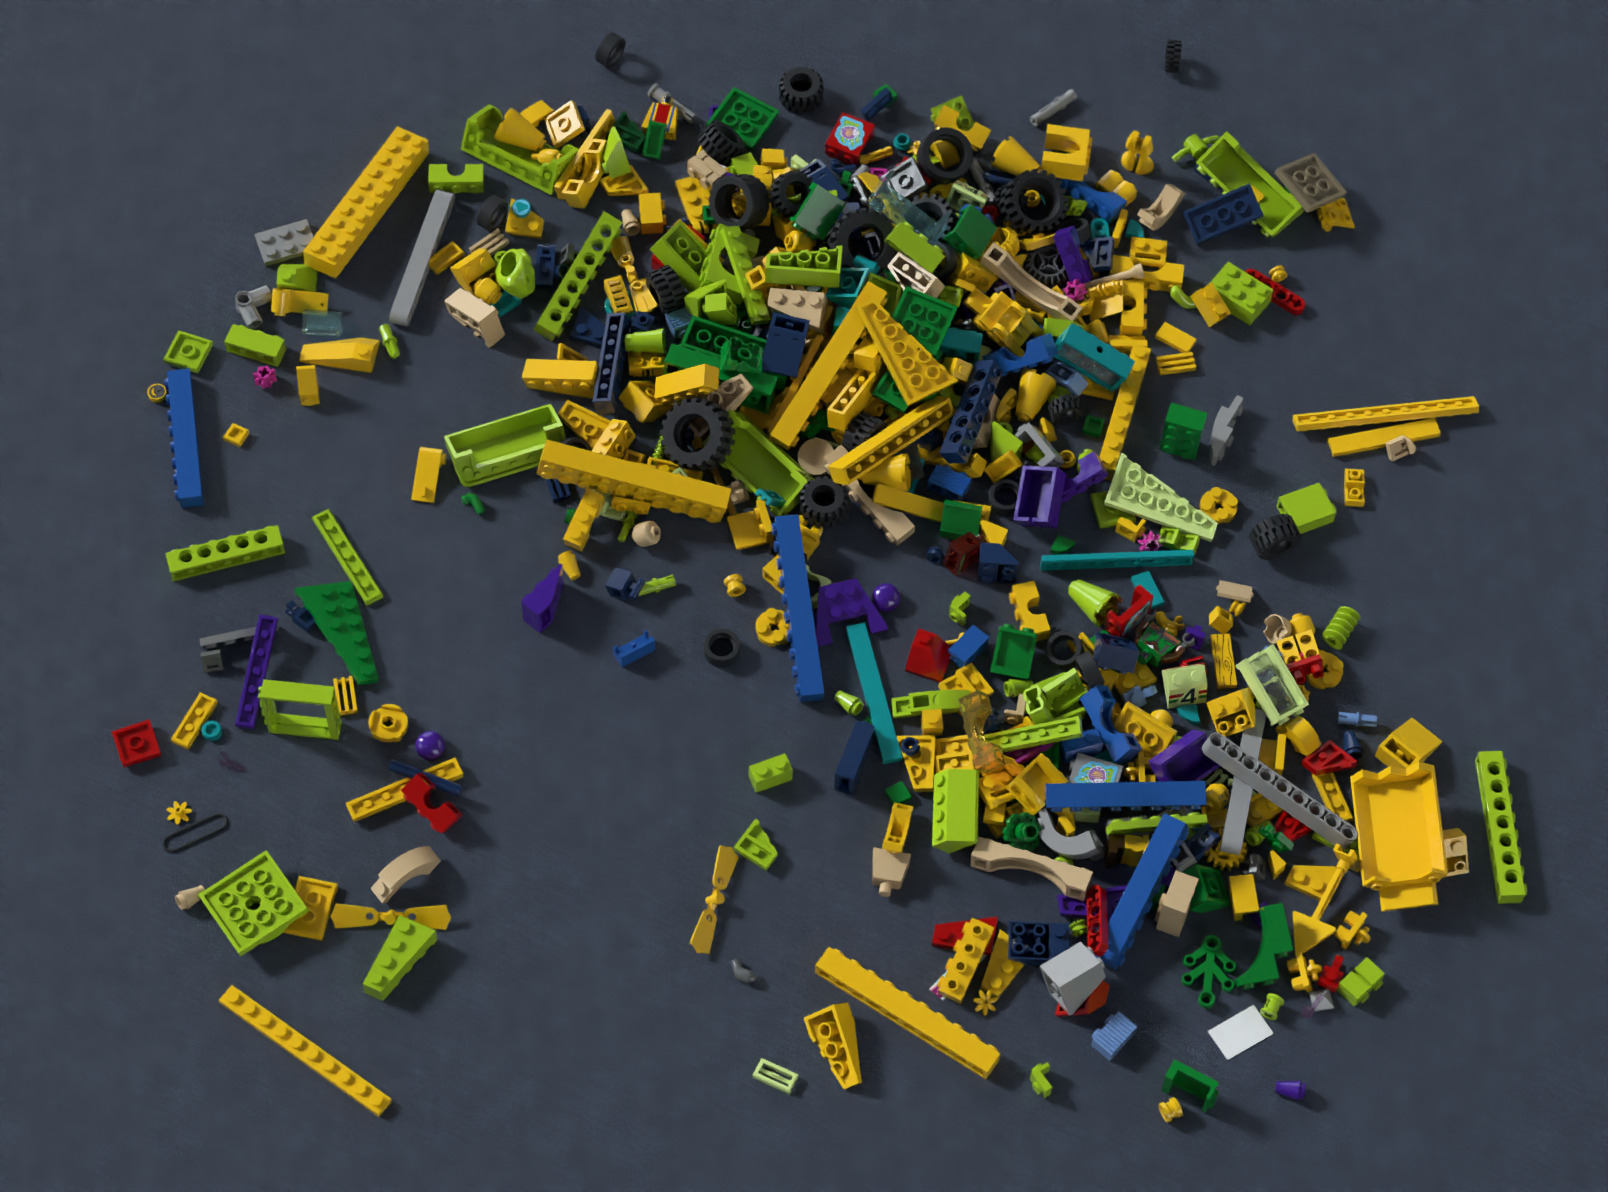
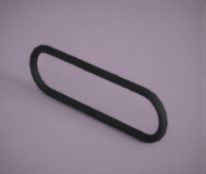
M221 813L206 817L167 835L162 841V846L167 852H176L225 829L228 823L227 817ZM221 816L225 820L221 828L180 847L168 849L165 846V841L168 838L213 817Z

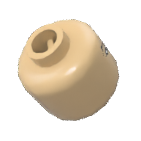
M645 521L635 525L632 538L641 547L651 546L658 543L661 531L654 521Z

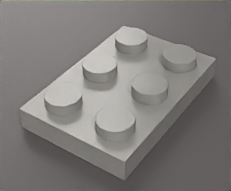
M307 219L254 234L265 267L303 256V250L313 238Z

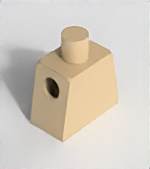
M873 848L872 884L880 886V896L889 897L891 889L898 890L901 888L910 865L911 854L903 852L892 854L888 853L886 849Z

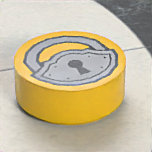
M153 384L147 390L149 400L154 403H160L166 399V388L162 384Z

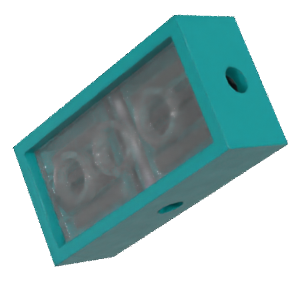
M1073 323L1058 336L1055 342L1058 354L1054 358L1079 371V373L1111 392L1127 379L1135 363L1128 355L1122 354L1114 349L1112 345L1104 343L1097 336L1089 334Z

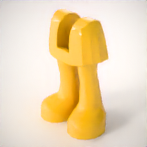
M1134 130L1126 141L1125 146L1128 151L1122 155L1121 163L1127 171H1132L1136 165L1135 173L1137 175H1146L1151 173L1154 168L1153 160L1148 157L1153 152L1152 136L1146 135L1145 138H1141L1140 132ZM1136 153L1140 154V155H1139V159H1138V163H1137V155H1136Z

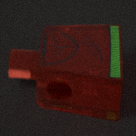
M967 532L949 543L943 565L957 577L979 558L981 542L986 543L985 538L980 534L975 536L971 532Z

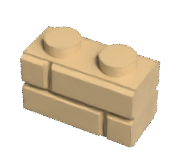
M703 150L687 162V172L690 177L698 179L704 189L708 188L710 191L713 185L728 173L726 169Z

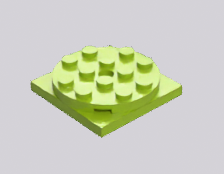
M267 850L198 894L240 957L257 945L275 939L286 930L289 924L309 912ZM260 903V907L258 909H250L252 904Z

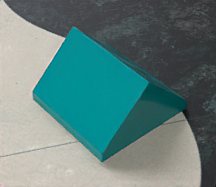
M841 268L839 288L829 287L826 293L828 300L851 309L863 289L870 269Z

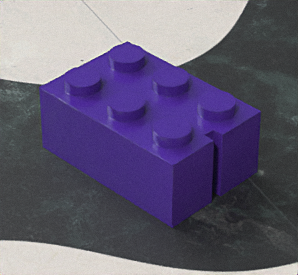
M1023 466L1013 520L1025 527L1057 528L1066 473L1057 467Z
M1191 730L1148 761L1158 782L1200 781L1220 767L1219 764L1207 757L1202 751V746L1208 739L1205 732Z

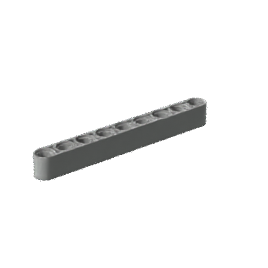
M436 190L390 311V323L407 327L410 324L430 270L429 259L437 251L454 204L455 194L440 190Z
M1255 708V727L1242 731L1239 746L1256 759L1259 757L1266 719L1265 712ZM1235 775L1220 851L1240 855L1253 788Z
M1212 733L1203 744L1202 751L1207 757L1333 845L1337 843L1340 844L1342 849H1347L1358 835L1357 830L1351 824L1222 734Z

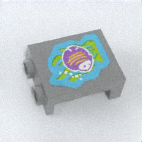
M1030 423L1023 424L1018 428V432L1015 434L1018 439L1025 443L1033 439L1046 455L1038 462L1039 466L1059 468L1065 463L1038 428Z
M1078 753L1076 760H1071L1069 770L1072 771L1071 776H1066L1068 783L1119 782L1123 766Z

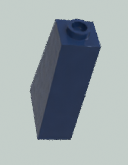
M867 721L855 722L835 772L834 790L849 795L854 794L875 733V726Z

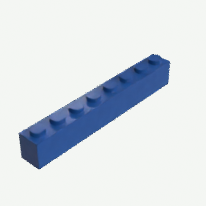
M190 368L167 371L168 379H164L166 390H169V394H166L167 406L170 405L171 409L167 410L168 420L172 421V426H169L170 437H173V442H170L171 453H175V458H172L173 469H176L173 479L174 485H178V490H175V499L180 502L181 508L203 506L204 499Z
M1205 781L1045 784V808H1050V812H1062V808H1070V812H1081L1082 808H1090V811H1102V807H1110V811H1122L1121 807H1129V811H1140L1141 807H1149V810H1161V806H1169V810H1181V806H1189V810H1199L1201 806L1206 805Z
M1165 813L1163 814L1108 923V949L1103 956L1099 957L1104 965L1117 970L1118 966L1121 967L1124 963V954L1127 948L1130 949L1135 940L1133 936L1136 930L1139 931L1144 922L1142 918L1145 912L1148 913L1153 904L1152 899L1154 895L1159 893L1162 887L1161 881L1163 877H1167L1170 872L1171 866L1169 865L1172 859H1176L1179 854L1180 848L1178 847L1181 841H1185L1189 834L1186 823Z

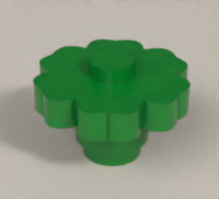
M1022 812L1021 814H1012L1007 818V827L1003 828L1004 841L1009 842V845L1014 848L1028 851L1034 850L1039 845L1038 838H1040L1038 832L1042 829L1040 824L1036 822V817L1028 812Z

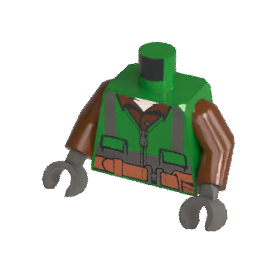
M1148 606L1145 609L1144 620L1141 619L1135 631L1134 642L1139 650L1137 661L1141 665L1149 662L1154 667H1158L1161 664L1174 663L1183 655L1186 647H1192L1195 644V639L1192 638L1191 641L1187 642L1186 639L1189 638L1190 634L1185 633L1182 643V641L1155 622L1149 623L1150 619L1155 618L1156 609L1153 615H1148L1147 611L1150 608Z

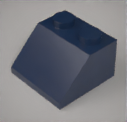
M1096 632L1093 659L1098 668L1103 670L1111 668L1122 674L1134 673L1139 655V650L1134 640Z

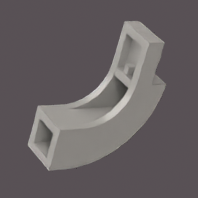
M1046 808L1038 811L1040 814L1038 821L1041 828L1044 829L1038 833L1053 852L1064 858L1074 860L1090 858L1100 853L1094 836L1090 831L1074 837L1062 836L1057 832L1049 811Z

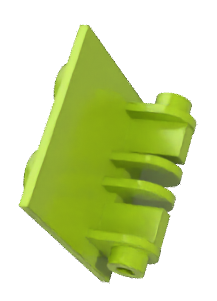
M962 95L930 109L933 114L930 115L932 122L936 121L943 106L946 105L960 113L956 121L957 127L960 130L968 131L975 124Z

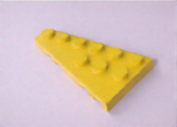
M874 298L856 307L907 406L958 382Z

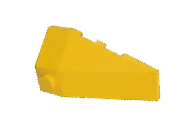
M849 1003L834 1004L804 1017L813 1043L816 1042L821 1049L820 1054L830 1063L831 1070L843 1089L861 1083L855 1021Z

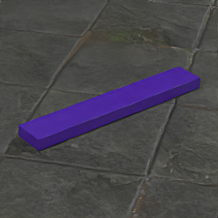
M259 614L235 727L255 730L260 707L258 688L259 686L262 687L263 679L266 680L279 621L278 617Z

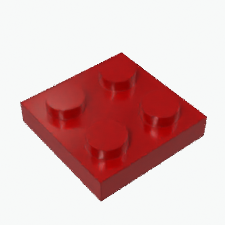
M150 719L111 731L123 768L162 756Z

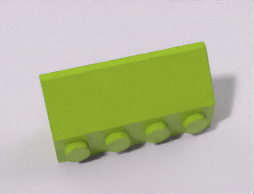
M679 221L650 250L665 266L669 265L676 272L682 285L689 292H693L700 288L701 282L699 277L705 269L702 265L705 258L708 257V253H706V248Z
M946 769L934 774L932 846L948 854L978 843V770Z

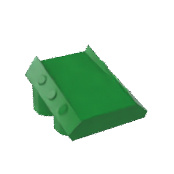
M731 337L730 340L723 343L720 350L719 370L761 374L763 347H759L752 342L745 344L738 337Z
M945 500L939 537L947 540H959L968 535L966 542L973 543V538L978 536L982 506Z

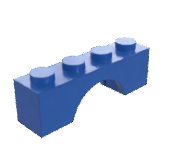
M1084 178L1083 181L1056 179V181L1060 180L1062 182L1059 186L1061 189L1065 188L1068 195L1076 200H1086L1088 203L1086 207L1109 223L1119 217L1121 209H1125L1127 203L1125 199L1115 192H1099L1090 188Z
M1051 333L1028 341L1026 353L1023 357L1012 354L1004 347L983 355L982 358L983 360H994L1003 370L1001 375L1003 377L1011 370L1012 373L1023 370L1022 367L1027 366V369L1037 366V362L1042 361V364L1053 361L1052 357L1057 355L1058 351Z
M1095 685L1080 698L1083 707L1092 720V725L1098 729L1102 742L1107 747L1109 755L1115 763H1127L1142 750L1134 733H1120L1114 727L1112 710L1116 701L1108 686Z

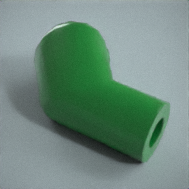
M469 492L461 497L464 505L469 503L473 505L477 515L486 511L477 495Z

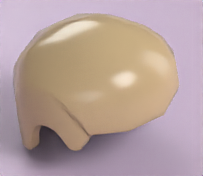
M1272 614L1265 619L1266 630L1263 633L1267 637L1268 642L1277 645L1276 641L1290 637L1292 627L1288 619L1278 614Z

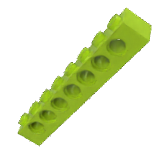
M605 211L602 213L533 331L550 341H553L555 336L559 338L564 329L561 327L563 322L568 323L572 316V313H570L571 309H576L580 303L579 295H584L589 287L587 285L588 280L593 281L597 274L595 268L597 266L601 267L606 259L603 255L605 252L609 253L614 245L612 240L619 237L622 232L620 226L623 222ZM576 275L582 276L583 279H579ZM568 289H572L575 293L569 292ZM560 303H564L566 307H562ZM551 317H555L558 321H553Z
M1502 751L1478 752L1475 763L1497 903H1521L1524 896L1527 895L1526 883L1523 884L1524 867L1520 865L1521 848L1517 846L1518 830L1514 828L1516 817L1515 812L1511 809L1513 798L1512 794L1508 791L1510 779L1509 776H1506L1505 772L1507 761L1506 758H1503ZM1490 771L1495 772L1497 775L1491 774ZM1492 789H1497L1500 793H1496ZM1495 807L1502 808V811L1497 810ZM1498 825L1505 826V829L1500 828ZM1501 843H1506L1508 847L1503 846ZM1504 861H1509L1512 865H1508ZM1507 879H1512L1514 883L1508 882Z

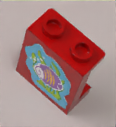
M842 112L825 143V155L844 161L846 164H855L857 166L859 157L868 140H872L874 137L875 124Z
M1139 584L1134 589L1131 607L1121 616H1117L1112 611L1108 612L1105 630L1110 635L1124 638L1139 625L1141 619L1144 620L1145 609L1148 606L1150 608L1147 614L1150 615L1154 596Z

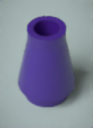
M1277 1081L1275 1093L1297 1101L1299 1099L1304 1100L1306 1083L1301 1081Z

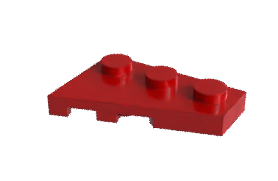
M998 916L977 919L994 927V932L983 955H992ZM971 920L935 924L932 946L953 950L957 940L961 941L964 936L961 932L965 923H970Z

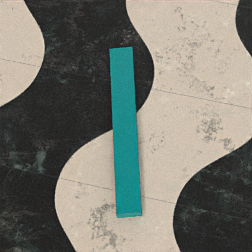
M1171 550L1041 555L1040 570L1192 565L1194 551Z
M861 623L846 626L847 636L872 725L875 726V738L882 763L902 761L900 747L866 625Z

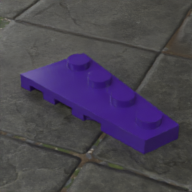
M1127 885L1104 888L1107 892L1108 921H1110ZM1064 894L1057 895L1061 917L1087 919V896L1085 901H1080ZM1098 908V909L1096 910L1094 916H1096V915L1098 914L1100 908Z

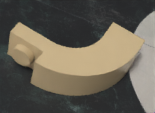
M1166 184L1157 200L1149 208L1139 210L1137 214L1141 217L1139 222L1153 231L1159 229L1172 216L1186 193L1172 184Z
M430 846L412 849L389 863L378 874L380 878L371 887V890L381 903H387L404 883L418 875L430 874L441 860Z

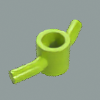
M1193 134L1184 141L1183 146L1185 148L1171 158L1176 163L1190 153L1194 159H1198L1208 150L1206 145L1215 143L1219 137L1215 135L1201 140L1197 134Z

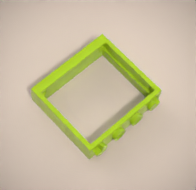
M263 679L262 687L259 686L258 698H260L262 716H265L264 724L267 725L269 733L339 740L342 721L335 687ZM274 700L324 705L326 718L277 713Z

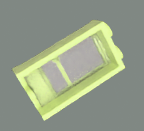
M1274 644L1235 665L1248 683L1271 722V726L1276 723L1280 726L1290 720L1289 716L1293 715L1295 718L1305 712L1303 708L1308 706L1309 703Z

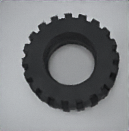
M860 208L846 213L834 223L835 226L829 233L828 245H830V249L842 246L841 268H856L852 265L855 258L849 251L848 237L858 227H869L877 234L880 241L879 253L871 260L880 266L876 275L883 270H889L888 264L898 252L884 242L894 229L892 225L894 222L891 219H887L885 217L886 214L876 212L875 209Z
M700 398L682 400V404L676 403L673 406L674 410H669L666 413L668 417L666 420L663 419L662 425H664V428L660 430V436H663V440L660 441L661 446L666 447L664 450L665 455L670 457L671 462L684 469L704 472L708 471L709 468H717V463L722 464L726 461L725 456L731 454L730 446L735 443V440L732 439V435H735V428H731V425L734 423L732 418L727 417L729 413L722 409L719 404ZM702 417L709 424L710 438L702 450L692 452L686 444V430L692 421Z

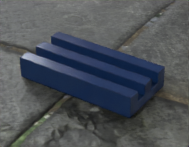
M886 87L860 110L867 122L893 100L891 91Z
M545 479L553 503L571 498L568 484L562 483L566 495H563L559 481L553 479L559 497H556L550 479Z

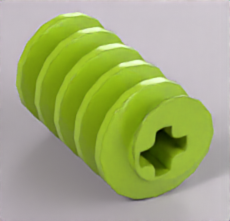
M1346 606L1338 608L1337 613L1334 614L1326 630L1323 631L1322 637L1324 641L1334 649H1342V644L1346 643V638H1349L1350 633L1354 630L1353 627L1357 626V621H1360L1359 613Z

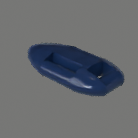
M986 170L983 173L984 180L1002 186L1016 177L995 170Z

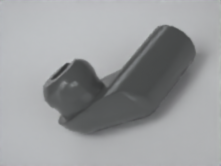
M740 959L731 961L734 976L737 980L745 983L756 980V973L744 969Z

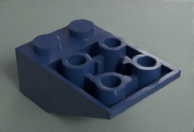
M820 159L799 170L801 173H807V177L813 178V183L820 185L827 191L837 190V196L843 202L849 198L846 191ZM794 186L795 193L799 194V189Z
M773 312L762 359V371L797 378L810 320Z
M1009 921L1008 960L1040 968V965L1069 949V923Z

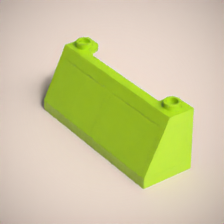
M489 104L467 119L460 150L550 195L555 193L554 185L579 150L572 145H565L562 151L558 150L564 156L558 160L553 159L550 163H543L541 165L538 160L531 159L532 153L556 148L545 144L542 150L538 149L535 152L497 141L494 137L503 119L502 113L498 108Z

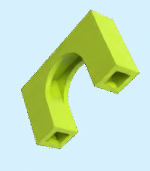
M720 223L716 229L712 230L709 237L712 241L706 249L708 257L705 258L702 265L705 269L699 277L700 287L725 279L727 281L728 296L733 303L740 305L743 297L736 276L727 272L719 259V256L728 255L720 232L722 227L728 226ZM741 232L749 257H755L760 239Z

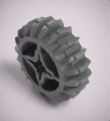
M1051 244L1050 246L1030 250V253H1027V257L1024 260V270L1046 287L1051 289L1056 285L1060 287L1061 284L1065 285L1066 281L1069 280L1057 247L1055 248ZM1035 263L1038 265V270L1034 266ZM1058 263H1059L1060 266L1062 267L1061 270L1058 269V266H1057Z

